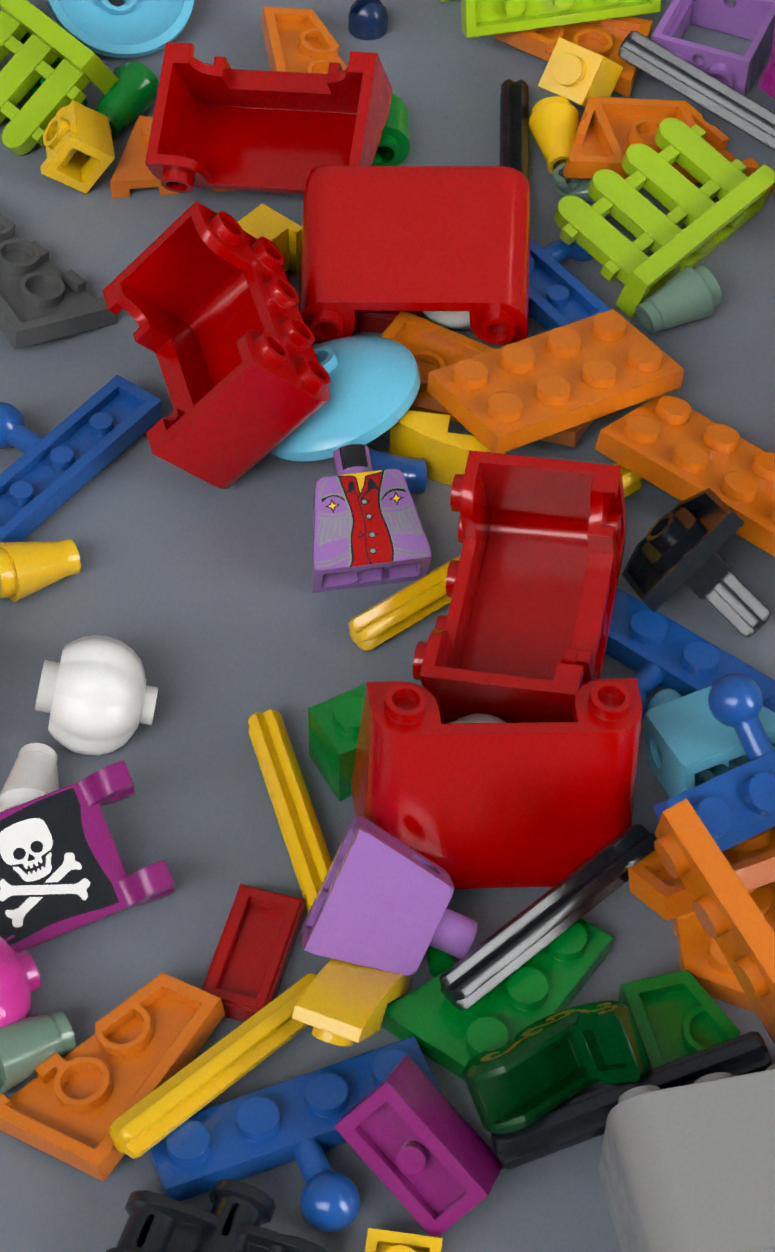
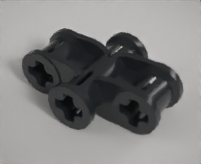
M221 1179L214 1183L209 1195V1199L213 1204L211 1212L174 1200L157 1192L148 1190L132 1192L125 1207L129 1218L116 1248L106 1250V1252H327L324 1248L306 1239L285 1235L261 1227V1225L271 1221L276 1209L274 1201L260 1189L245 1182L232 1179Z

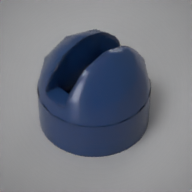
M380 0L354 1L348 14V30L351 35L361 40H375L387 33L388 13Z

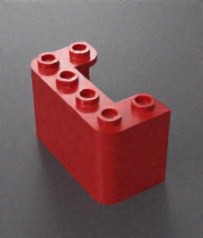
M195 201L102 292L107 309L117 315L124 309L139 325V328L133 333L134 340L156 353L174 411L166 419L161 418L146 432L152 454L215 487L229 489L329 401L331 397L328 388L330 377L317 359L312 346L315 341L314 335L303 322L297 306L299 296L287 280L284 269L281 266L285 260L278 247L265 237L257 239L244 231L239 223L228 213L220 211L217 214L198 201Z
M469 450L464 474H455L451 487V511L460 512L458 542L463 543L460 560H451L447 570L446 595L451 597L448 615L440 614L438 616L435 629L431 631L427 642L418 641L413 658L414 680H421L422 687L426 688L435 697L439 706L441 724H447L456 721L460 717L475 713L491 714L507 723L574 722L573 703L577 692L586 683L601 679L626 538V509L621 466Z

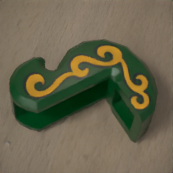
M608 1000L575 1006L549 1015L527 1026L508 1045L492 1051H483L467 1062L462 1075L483 1128L500 1135L527 1127L596 1082L602 1081L606 1085L639 1081L647 1074L650 1062L628 1006L620 1001Z

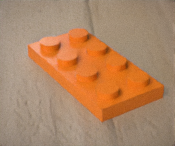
M611 309L429 371L426 391L491 453L502 454L681 388L685 369L616 310Z
M667 394L653 398L600 430L595 450L680 501L710 488L745 523L735 534L775 557V453L760 449L741 438L735 429L724 424L715 423L693 410L685 400Z

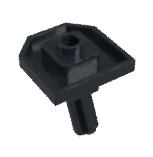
M710 488L681 501L670 513L657 520L649 529L647 535L637 544L622 573L639 598L653 612L685 583L701 600L706 599L744 637L748 638L754 635L765 625L771 616L770 610L732 573L734 569L716 552L745 523Z

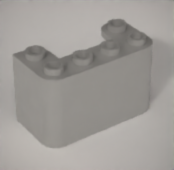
M775 1064L769 1066L765 1071L733 1076L727 1072L711 1073L697 1079L693 1084L660 1089L654 1085L639 1086L626 1091L619 1097L618 1104L611 1109L607 1116L598 1171L621 1252H775Z

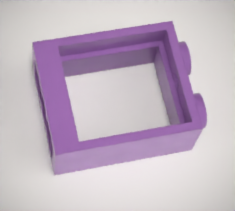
M672 0L652 34L651 40L747 96L771 50L775 21V0H735L736 3L734 4L728 0ZM693 24L753 41L745 56L683 40L682 37L689 25ZM696 54H699V55H702L704 58L698 57V56H695V55H696ZM647 74V78L654 79L653 77Z

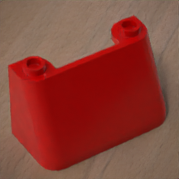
M166 42L145 160L148 169L157 179L161 180V186L165 189L179 193L191 192L193 187L304 194L306 179L313 171L321 167L372 166L389 115L392 98V87L377 53L350 51L348 67L345 70L342 69L340 63L329 62L328 74L232 69L225 57L218 56L214 57V63L211 65L194 58L195 47L192 43Z
M327 166L313 171L306 179L303 200L299 311L303 322L314 335V343L320 344L334 339L349 337L354 331L356 311H469L471 330L482 341L490 344L507 345L528 338L530 185L523 173L514 168L504 166Z
M598 679L581 686L573 703L574 722L441 724L437 701L422 686L403 681L366 682L351 780L354 812L365 817L449 873L455 887L454 889L554 887L632 825L642 720V701L637 679Z

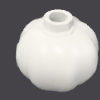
M85 636L64 646L60 662L44 661L35 711L50 713L48 731L62 746L74 753L100 756L114 752L124 746L136 729H138L139 723L152 725L159 687L146 685L147 679L141 659L128 645L108 636Z

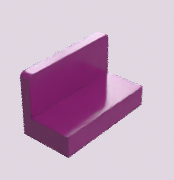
M408 1056L403 1057L397 1062L384 1081L346 1112L334 1126L432 1237H439L489 1195L503 1167L492 1149Z

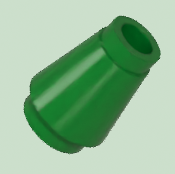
M129 61L124 66L115 68L113 73L119 80L106 95H102L95 111L109 118L112 138H115L119 132L123 131L139 115L156 103L159 80L148 67L136 61Z

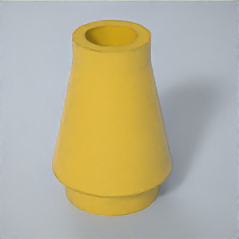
M551 96L537 102L532 109V115L528 121L529 129L547 162L550 174H553L557 166L567 161L580 121L579 111L567 98L561 96Z
M68 538L59 541L0 542V599L9 598L12 602H17L67 576L78 574L81 569V562L74 541Z

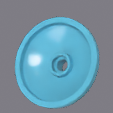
M108 0L46 1L57 24L91 51L114 58H137L155 53L166 46V42L175 40L186 26L195 0H123L124 4L121 6L112 5Z
M371 335L343 337L313 346L319 363L325 368L330 377L328 388L331 397L326 404L270 453L291 461L324 460L334 457V451L340 447L351 444L366 445L381 436L404 416L418 394L421 375L411 351L399 342Z

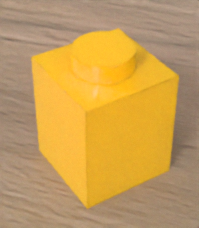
M559 37L538 86L585 108L589 96H611L623 67L598 53Z

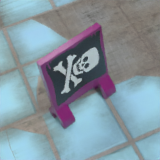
M124 760L108 765L79 782L0 812V937L16 953L28 950L129 908L151 903L175 893V885L165 860L127 875L101 812L100 806L121 801L135 794L134 783Z

